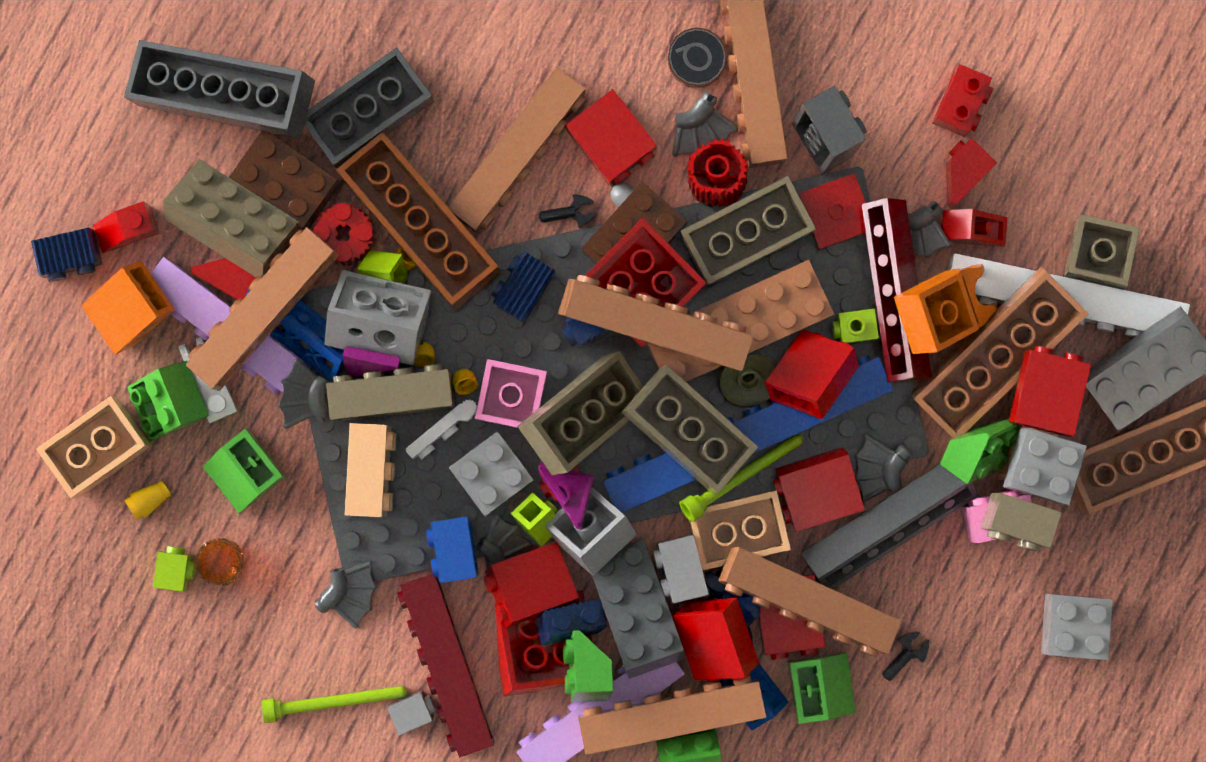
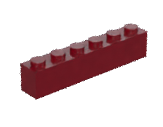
M885 198L862 204L887 382H910L931 378L929 353L912 354L894 299L898 294L918 285L906 200Z
M432 573L401 584L402 591L397 592L402 609L408 608L411 620H408L407 624L412 637H418L421 648L417 649L418 657L422 666H428L431 677L427 678V683L431 694L438 695L441 705L436 708L441 723L447 722L451 734L446 735L451 752L457 751L460 758L494 746L495 742L438 577L434 578Z

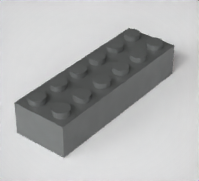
M139 40L124 98L139 107L301 139L315 80L300 70Z

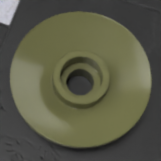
M748 354L743 371L725 366L719 378V385L723 396L729 402L743 407L756 406L767 401L770 396L765 381L776 365L763 355Z

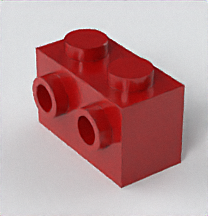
M959 64L954 69L932 124L963 137L970 130L975 132L982 115L978 114L979 108L982 103L987 104L993 88L989 86L992 77Z

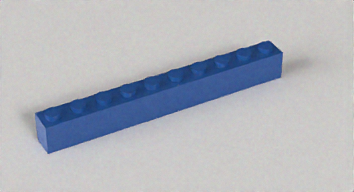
M867 355L858 359V369L823 419L771 401L773 405L761 409L760 404L743 411L745 417L734 422L732 417L727 419L758 446L754 451L755 453L894 389L891 383L887 382V375L879 357L871 360L870 356ZM661 449L663 454L654 459L648 454L633 461L636 466L634 468L624 471L621 466L606 473L608 479L603 481V484L613 506L623 513L696 479Z

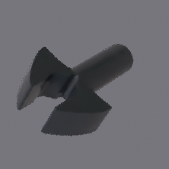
M573 194L574 201L570 206L540 211L539 219L542 223L572 218L578 222V228L589 223L596 216V212L583 215L575 211L582 205L594 204V201L588 197Z
M920 632L907 633L897 639L902 643V651L882 672L886 680L891 681L911 659L918 658L921 662L925 661L929 649V640L926 639L919 649L910 651L912 641L916 639Z

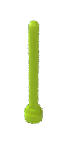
M795 434L736 472L719 493L712 494L707 491L701 496L689 495L679 502L683 514L689 521H696L704 515V511L707 510L706 506L803 443V437L800 434Z
M396 686L281 703V700L275 701V698L262 699L264 723L277 722L279 718H283V715L404 698L407 695V689L404 686Z

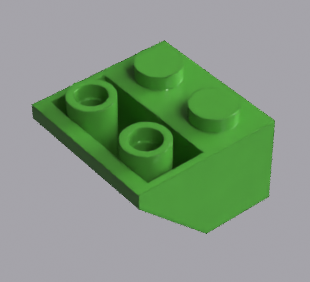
M187 360L159 368L127 387L130 393V400L136 408L142 430L146 433L149 442L189 427L209 416L192 372L186 366Z
M1009 419L983 424L950 440L940 465L966 484H970L978 479H984L988 474L995 470L1000 471L1008 461L1007 453L1009 448L1017 441L1020 425L1009 423Z
M244 429L222 446L202 466L239 514L287 477L250 429Z
M574 630L570 639L566 640V645L563 648L564 664H569L570 670H567V675H565V694H571V702L608 701L613 692L612 660L580 630Z
M847 653L787 661L795 720L798 724L830 720L856 713Z
M716 728L656 740L659 762H722Z

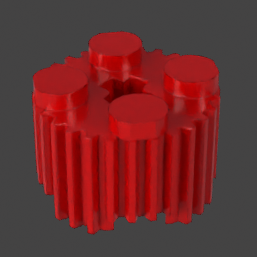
M714 138V141L708 142L707 146L702 144L701 149H696L697 153L693 152L689 156L687 167L689 189H691L695 200L700 203L706 202V206L712 204V207L715 205L721 207L722 204L730 206L738 202L739 195L742 196L743 191L746 189L748 163L744 159V154H740V149L735 150V145L732 146L730 144V140L724 142L722 138L720 141ZM715 171H720L721 174L715 175Z
M347 203L332 205V209L326 208V213L322 211V217L317 218L319 222L314 224L313 232L339 254L334 263L337 265L340 263L342 266H345V264L351 266L352 262L356 265L357 261H363V258L375 246L373 241H376L374 236L376 231L373 229L375 227L368 215L359 207L349 206ZM347 228L351 229L349 231L351 238L348 241L342 239L340 242L338 240L340 238V231L343 229L347 230Z

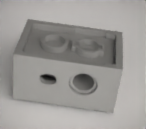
M342 270L327 310L324 345L345 349V347L349 346L400 357L401 363L413 365L427 325L431 290Z

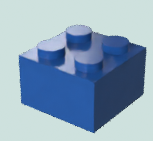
M470 516L431 522V528L426 529L429 547L435 548L436 558L431 559L433 577H439L440 583L478 577L479 569Z

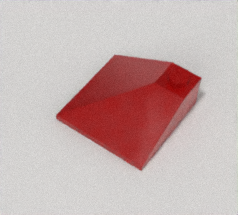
M641 218L585 275L586 277L599 280L598 287L606 289L607 284L615 285L629 290L628 296L635 298L638 293L659 299L657 305L664 307L665 303L683 307L706 284L702 277L644 218ZM633 338L642 348L648 343L646 341Z
M578 590L579 599L574 602L575 604L585 602L583 590ZM496 615L498 664L504 697L565 686V675H567V670H570L569 664H564L563 648L566 645V641L542 646L535 622L537 617L506 628L504 621L501 622ZM586 636L592 642V636Z

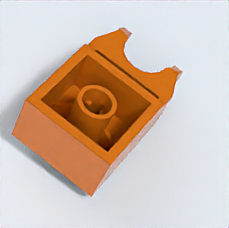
M983 264L971 265L962 269L945 270L894 297L912 354L941 351L978 331L979 327L985 325L993 313L997 311L996 303L981 304L975 294V285L985 271Z

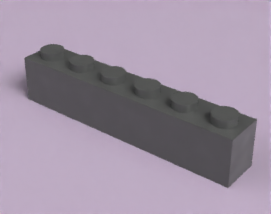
M939 463L934 469L920 478L912 480L909 485L895 494L887 496L881 503L870 510L862 512L853 521L837 528L828 537L812 544L801 554L817 581L828 588L834 589L973 500L978 494L973 482L966 484Z

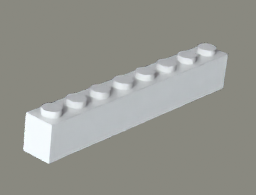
M956 253L950 256L947 269H962L971 265L983 264L985 271L975 285V294L977 299H980L979 302L981 304L996 303V306L997 303L1003 304L1036 272L1030 269ZM1050 274L1089 313L1078 326H1084L1085 322L1096 324L1097 330L1114 332V328L1125 330L1126 336L1135 338L1180 306L1188 315L1190 304Z

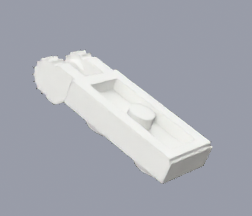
M201 337L196 338V345H203L206 342ZM186 344L180 345L179 351L182 358L188 362L191 351ZM191 371L209 416L207 419L210 424L238 412L227 384L220 391L211 389Z
M469 399L456 406L406 448L408 455L413 460L417 457L421 460L435 450L432 444L441 437L444 441L459 430L456 424L460 421L469 422L473 419L472 417L476 415L477 410L476 402Z

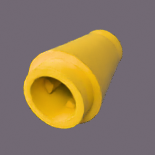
M160 481L129 493L130 497L124 501L135 519L138 520L141 517H144V519L148 517L172 495L164 482Z

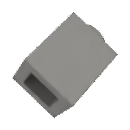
M423 691L387 707L398 735L433 721L434 716L432 713L437 712L431 696L425 697Z

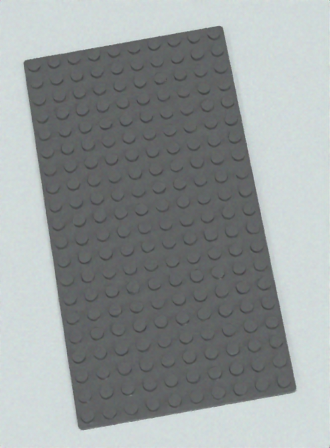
M860 167L792 181L797 194L855 173L866 203L871 202L864 171ZM761 189L743 192L742 196L739 195L738 201ZM699 202L673 209L687 221L686 226L683 228L685 229L728 206L722 204L721 207H718V205L712 207V204L706 206V202ZM603 224L486 250L499 266L501 273L456 311L451 308L416 266L407 272L408 278L404 284L431 290L427 325L420 345H423V342H428L434 348L435 362L433 365L442 364L444 369H449L452 372V379L457 370L462 368L469 369L475 374L478 381L477 389L471 394L460 395L454 389L455 406L469 399L478 405L487 359L547 371L541 406L604 355L620 351L643 386L658 371L647 345L642 348L630 336L610 330L609 334H604V337L599 336V340L594 339L593 343L589 342L588 346L584 345L583 349L578 348L577 344L571 347L563 332V329L567 327L565 320L569 317L558 314L568 280H577L578 275L585 276L595 265L582 253L581 248ZM866 233L818 250L813 234L707 288L704 285L683 306L688 309V315L809 260L834 315L804 330L820 333L826 338L839 342V338L834 339L832 332V321H836L838 313L875 309L879 339L852 343L850 345L855 349L857 360L867 355L870 356L871 360L879 357L886 372ZM678 234L669 245L699 274ZM524 252H527L554 269L556 273L525 323H522L493 304L495 297L491 294L500 280L506 282L511 272L507 269L516 255L521 257ZM337 284L308 290L301 298V301L327 320V310ZM800 332L751 354L763 355L777 366ZM299 339L301 345L309 350L307 344ZM322 357L324 363L332 369L334 364L325 357ZM401 362L398 369L412 368L415 373L425 372L424 367ZM345 364L339 376L347 375ZM725 366L688 382L695 391L725 418L732 417L734 422L745 417L743 411L754 407L735 405L723 396L719 385V378ZM310 367V369H311L315 374L321 375V374H320L318 371H316L314 368ZM394 370L385 371L382 373H384L385 376H392L394 375ZM364 375L354 378L355 380L364 379ZM913 381L890 382L894 389L893 391L797 433L803 437V443L709 505L775 491L773 479L777 478L775 468L844 447L849 455L853 472H857L858 463L855 454L863 448L867 434H870L891 449H897L900 444H906V448L910 447L913 451L912 456L908 460L926 456L929 449L918 403L911 394L914 390ZM770 398L760 404L761 409L773 405ZM454 408L340 422L326 418L324 419L326 423H319L316 417L313 416L309 418L341 566L345 570L372 561L371 576L373 581L432 568L431 559L436 558L435 548L429 547L426 529L431 528V522L470 516L475 550L477 542L481 538H485L495 514L499 513L500 517L508 523L518 524L508 512V501L489 515L484 516L449 469L451 465L497 431L534 479L532 483L521 491L533 492L543 502L546 500L550 501L558 511L562 509V506L558 500L554 501L552 496L546 499L538 483L543 480L538 469L542 461L519 428L476 420L475 416H473V419L469 422L460 421L456 424L459 430L444 441L441 437L432 444L435 450L423 460L419 457L413 460L406 452V448ZM628 421L576 466L580 473L595 476L592 487L612 504L603 484V481L608 479L606 473L621 466L624 471L636 467L633 461L648 454L654 459L663 453L655 442L635 424ZM350 423L388 425L392 427V432L397 433L396 451H391L390 462L395 463L394 481H389L388 493H393V510L387 511V517L345 515ZM788 438L753 453L739 470ZM694 480L623 512V514L630 523L682 512L679 505L680 501L689 495L701 496L708 490L697 480ZM521 526L519 527L521 535L532 542L531 546L538 544ZM551 537L547 542L555 540ZM476 550L477 558L484 557L482 553Z

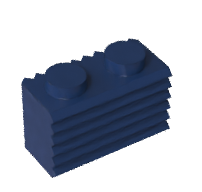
M90 227L31 241L38 275L42 278H48L49 282L66 279L65 273L77 271L78 275L93 273L96 271L95 266L102 265L96 233Z
M524 252L521 257L516 255L507 269L511 272L506 282L500 280L491 294L495 297L493 301L495 306L522 323H525L556 273L554 269L527 252Z
M573 318L565 320L567 327L563 329L571 347L577 344L578 348L583 349L584 345L588 346L589 342L593 343L594 339L599 340V336L604 337V334H609L610 332L608 329Z
M598 598L594 601L591 599L589 602L574 603L572 606L567 605L566 607H557L554 610L552 608L549 611L545 610L535 620L542 646L569 640L574 630H580L585 636L598 634L607 627L602 603Z

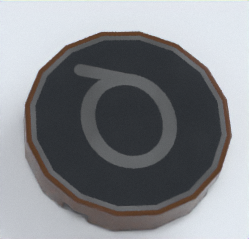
M696 27L684 30L674 38L669 46L668 65L670 72L677 81L685 86H709L719 79L725 69L727 59L725 46L718 35L708 29Z

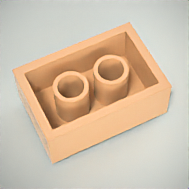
M110 396L36 448V450L69 497L80 498L148 450L152 445L119 398Z
M350 423L345 499L346 516L387 517V511L393 510V493H388L389 481H394L395 463L390 462L391 451H396L397 433L392 432L391 426Z
M777 490L707 506V510L704 511L702 517L694 522L689 521L702 570L724 566L731 548L740 547L760 557L791 550Z

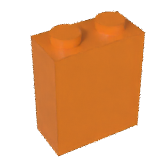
M141 260L122 267L81 305L90 321L95 325L115 355L134 347L175 310Z

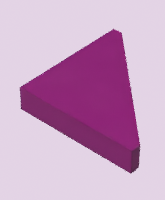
M349 346L345 347L343 353L346 372L351 377L362 376L364 373L396 370L401 360L398 356Z
M540 462L538 471L575 528L581 530L595 476L570 470L568 473L551 475L544 463Z

